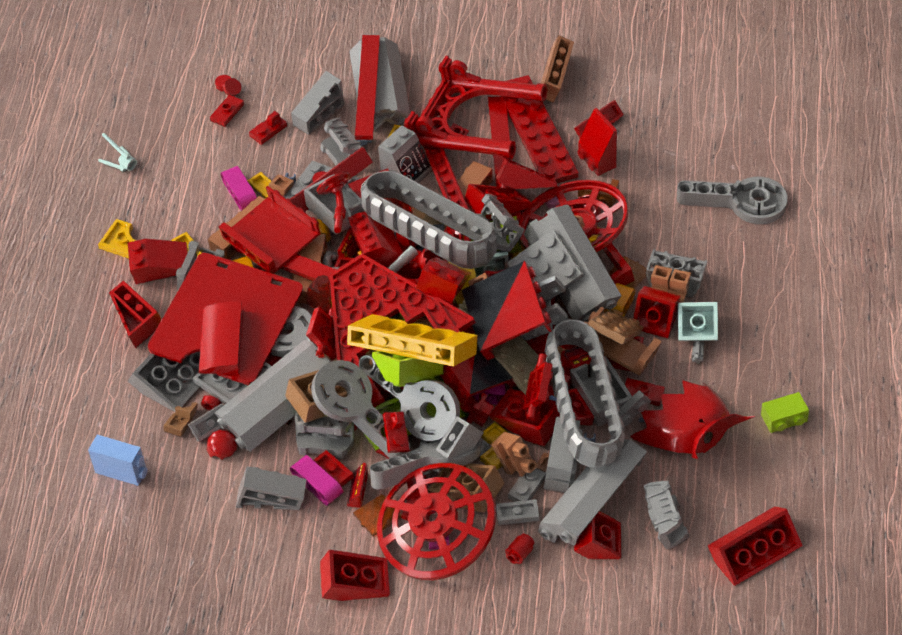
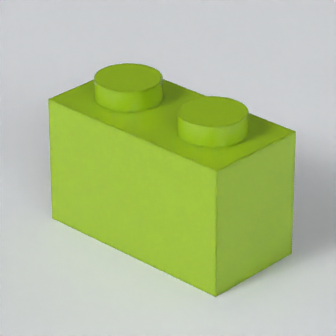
M800 392L762 403L761 416L770 433L783 431L786 428L795 425L800 426L808 422L809 409Z

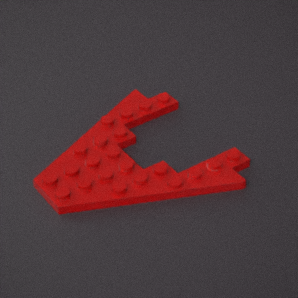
M360 254L330 274L337 360L349 361L359 367V357L371 349L347 345L348 325L371 314L391 318L400 312L407 324H412L425 315L434 329H449L455 332H462L476 323L469 314L439 297L417 289L415 283L364 254ZM368 376L372 386L371 403L375 408L385 400L373 380Z

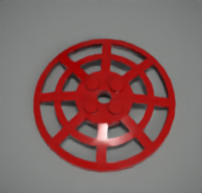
M577 180L553 187L536 197L532 201V207L526 208L519 220V225L525 230L529 219L540 221L548 214L546 213L542 217L534 212L554 197H557L560 203L556 207L563 205L571 207L572 205L585 204V208L571 209L574 215H579L583 218L585 224L583 231L588 239L592 235H601L591 243L594 246V250L598 252L613 242L623 231L628 219V206L625 197L616 187L597 180ZM592 190L589 199L582 198L567 201L564 193L571 191ZM603 191L615 197L619 202L609 208L605 203L596 199L599 192ZM593 206H596L604 212L595 217L591 210ZM622 207L623 219L617 228H612V214ZM608 217L606 229L597 228L598 222ZM523 232L520 241L526 249L530 244ZM607 235H610L606 240L601 242Z
M436 463L418 468L395 485L382 504L377 522V536L380 548L392 566L411 578L438 580L456 575L474 563L484 552L491 540L496 523L494 497L483 479L474 471L462 465ZM439 468L454 469L448 478L433 477L424 479L423 473L429 470ZM462 472L467 473L475 479L483 492L470 495L468 490L456 480ZM416 478L417 483L409 488L399 501L392 500L393 496L410 479ZM444 483L439 493H428L426 485ZM453 486L463 494L464 498L453 502L447 494ZM419 489L421 497L413 505L405 503V500L414 491ZM486 500L488 515L485 529L482 531L473 527L475 518L474 503ZM468 506L466 524L458 521L457 509ZM387 507L394 508L392 518L393 532L383 538L382 525ZM400 510L408 512V523L398 528ZM431 514H438L434 521H429ZM454 529L462 531L456 540L447 545L445 538ZM411 530L417 536L413 548L406 544L401 537ZM468 535L480 539L467 556L457 563L454 562L450 552L459 547ZM394 540L397 541L403 550L411 554L407 567L394 559L386 547ZM425 541H437L439 550L421 551ZM443 556L447 566L444 569L435 571L415 570L418 558L431 559Z

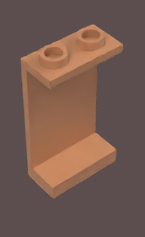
M600 307L597 312L593 311L587 324H589L592 318L602 314L604 308ZM596 331L599 341L603 345L604 355L639 376L655 357L662 342L654 338L647 347L637 340L631 339L622 345Z

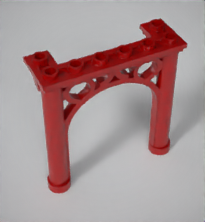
M445 56L439 64V72L442 77L440 85L436 88L432 98L429 99L421 116L418 117L415 111H411L408 118L405 119L404 127L416 133L421 146L497 155L513 159L516 152L514 141L457 134L449 128V118L460 104L481 95H497L544 102L548 93L547 85L542 83L535 85L482 79L479 76L467 73L468 68L464 62L459 60L452 62L449 56ZM454 93H461L456 97H451ZM436 125H441L438 129L433 128Z

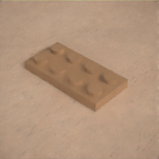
M616 309L608 310L592 318L588 324L595 331L622 345L641 334L643 326L639 325L640 322L634 318L627 319L622 316V312Z

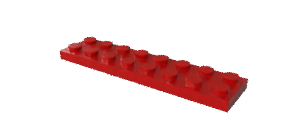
M529 75L507 80L508 82L533 84ZM501 96L536 171L555 179L557 183L578 178L579 173L543 102Z

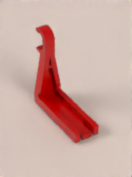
M612 242L603 248V251L617 268V271L610 275L614 284L627 285L635 281L631 267Z

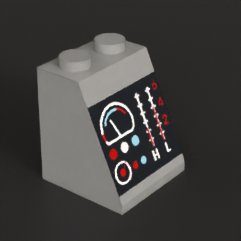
M402 125L378 146L381 171L388 168L389 171L400 173L417 183L421 182L432 171L416 133Z

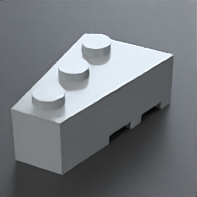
M325 71L291 112L293 125L309 135L343 107L344 97L341 80Z
M247 466L239 486L236 508H242V505H254V508L261 509V505L273 506L274 509L299 510L304 499L306 479L295 475L281 474L277 471L271 472L258 467Z

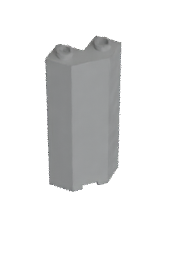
M386 37L380 38L374 131L385 121L401 126L410 114L398 44ZM362 40L349 51L357 99Z
M569 205L554 207L547 211L548 215L540 221L537 219L532 221L524 232V236L531 246L551 230L556 231L584 275L566 288L565 292L558 295L573 320L586 321L588 323V319L593 311L597 312L600 307L607 310L614 308L621 294Z
M306 339L215 412L219 418L217 423L223 430L228 429L233 432L236 437L234 441L241 449L245 448L251 452L297 413L285 396L289 379L320 370L325 364L331 362L327 357L318 358L316 356L318 348L312 342Z
M625 439L621 455L616 457L615 462L600 468L586 467L540 522L538 529L540 535L545 540H550L553 543L556 542L559 535L565 543H570L574 546L580 534L637 465L640 466L643 463L647 451L632 440Z

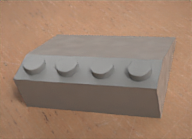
M200 352L190 354L182 363L151 353L132 373L128 382L143 395L175 412V407H182L199 388L192 378L199 372Z

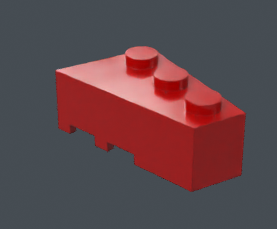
M123 280L109 294L131 342L137 348L156 331L162 319L159 313Z

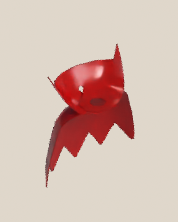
M683 380L684 394H661L663 410H644L641 412L647 428L634 433L630 437L656 448L677 453L692 454V458L698 459L696 453H706L716 446L727 429L755 416L729 414V410L722 399L708 385L703 383L704 386ZM708 432H712L713 437L711 441L705 443V435Z

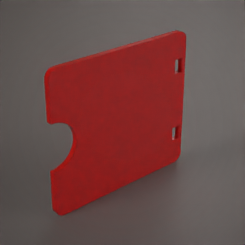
M201 253L197 256L150 339L148 350L154 355L182 363L190 354L200 352L204 307L222 302L242 301L239 374L217 375L250 385L258 378L303 292V286L300 282L209 253ZM218 263L228 265L226 269L219 267ZM272 280L282 282L281 286L272 284Z

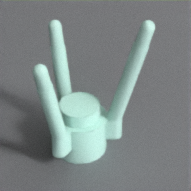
M102 133V136L121 154L118 159L120 165L103 159H98V162L117 168L122 172L125 170L132 171L137 165V160L123 146L119 147L110 137Z

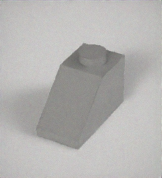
M456 416L435 451L451 460L473 450L484 432Z

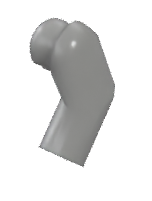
M327 251L323 257L322 264L332 267V262L337 260L336 252Z

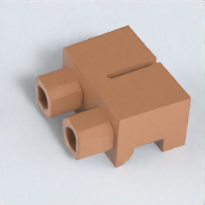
M655 265L651 275V288L680 295V303H682L689 289L691 272L674 269L672 274V268Z
M504 432L491 444L507 474L512 475L515 471H518L520 477H523L526 473H532L538 466L536 461L531 458L527 444H524L520 436Z

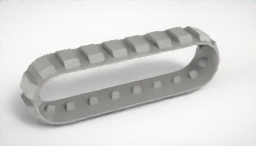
M394 171L377 172L370 175L361 187L362 208L368 216L456 266L469 269L482 267L493 258L497 251L496 231L490 222ZM384 198L401 200L474 241L457 239Z
M579 320L562 321L554 327L552 332H549L545 353L547 355L546 362L553 364L551 382L553 383L554 397L557 398L556 405L560 413L561 426L564 428L565 442L569 445L568 450L574 459L580 464L593 468L605 467L615 462L616 457L621 455L625 439V427L620 417L615 390L611 386L612 379L608 372L607 360L604 357L603 345L599 341V336L594 328L587 323ZM565 344L576 345L583 348L589 354L596 377V384L600 392V399L604 407L608 430L612 438L610 442L594 443L585 439L580 434L576 425V417L572 409L571 397H569L568 384L565 381L564 368L561 365L558 346Z

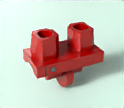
M482 393L478 402L474 397L470 396L465 406H462L460 403L461 409L466 413H470L466 422L472 424L474 421L483 427L494 408L493 405L485 401L488 395Z

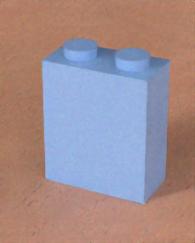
M96 435L88 449L95 473L138 486L147 475V468L141 448Z

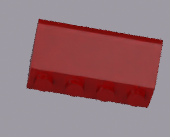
M366 212L355 213L353 216L348 217L361 254L386 267L394 263L403 253L393 230L373 220Z
M774 506L707 546L715 564L729 581L736 586L803 545L788 510Z

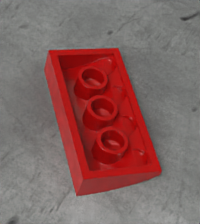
M242 301L222 302L204 307L199 374H239Z

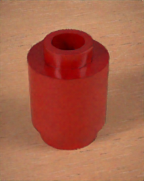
M525 533L518 535L505 550L507 559L513 564H521L534 548L535 542L533 538Z

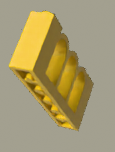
M371 314L348 325L347 345L455 366L476 355L477 335L455 332L449 329H432V327L424 324H407L403 320L389 319V317Z

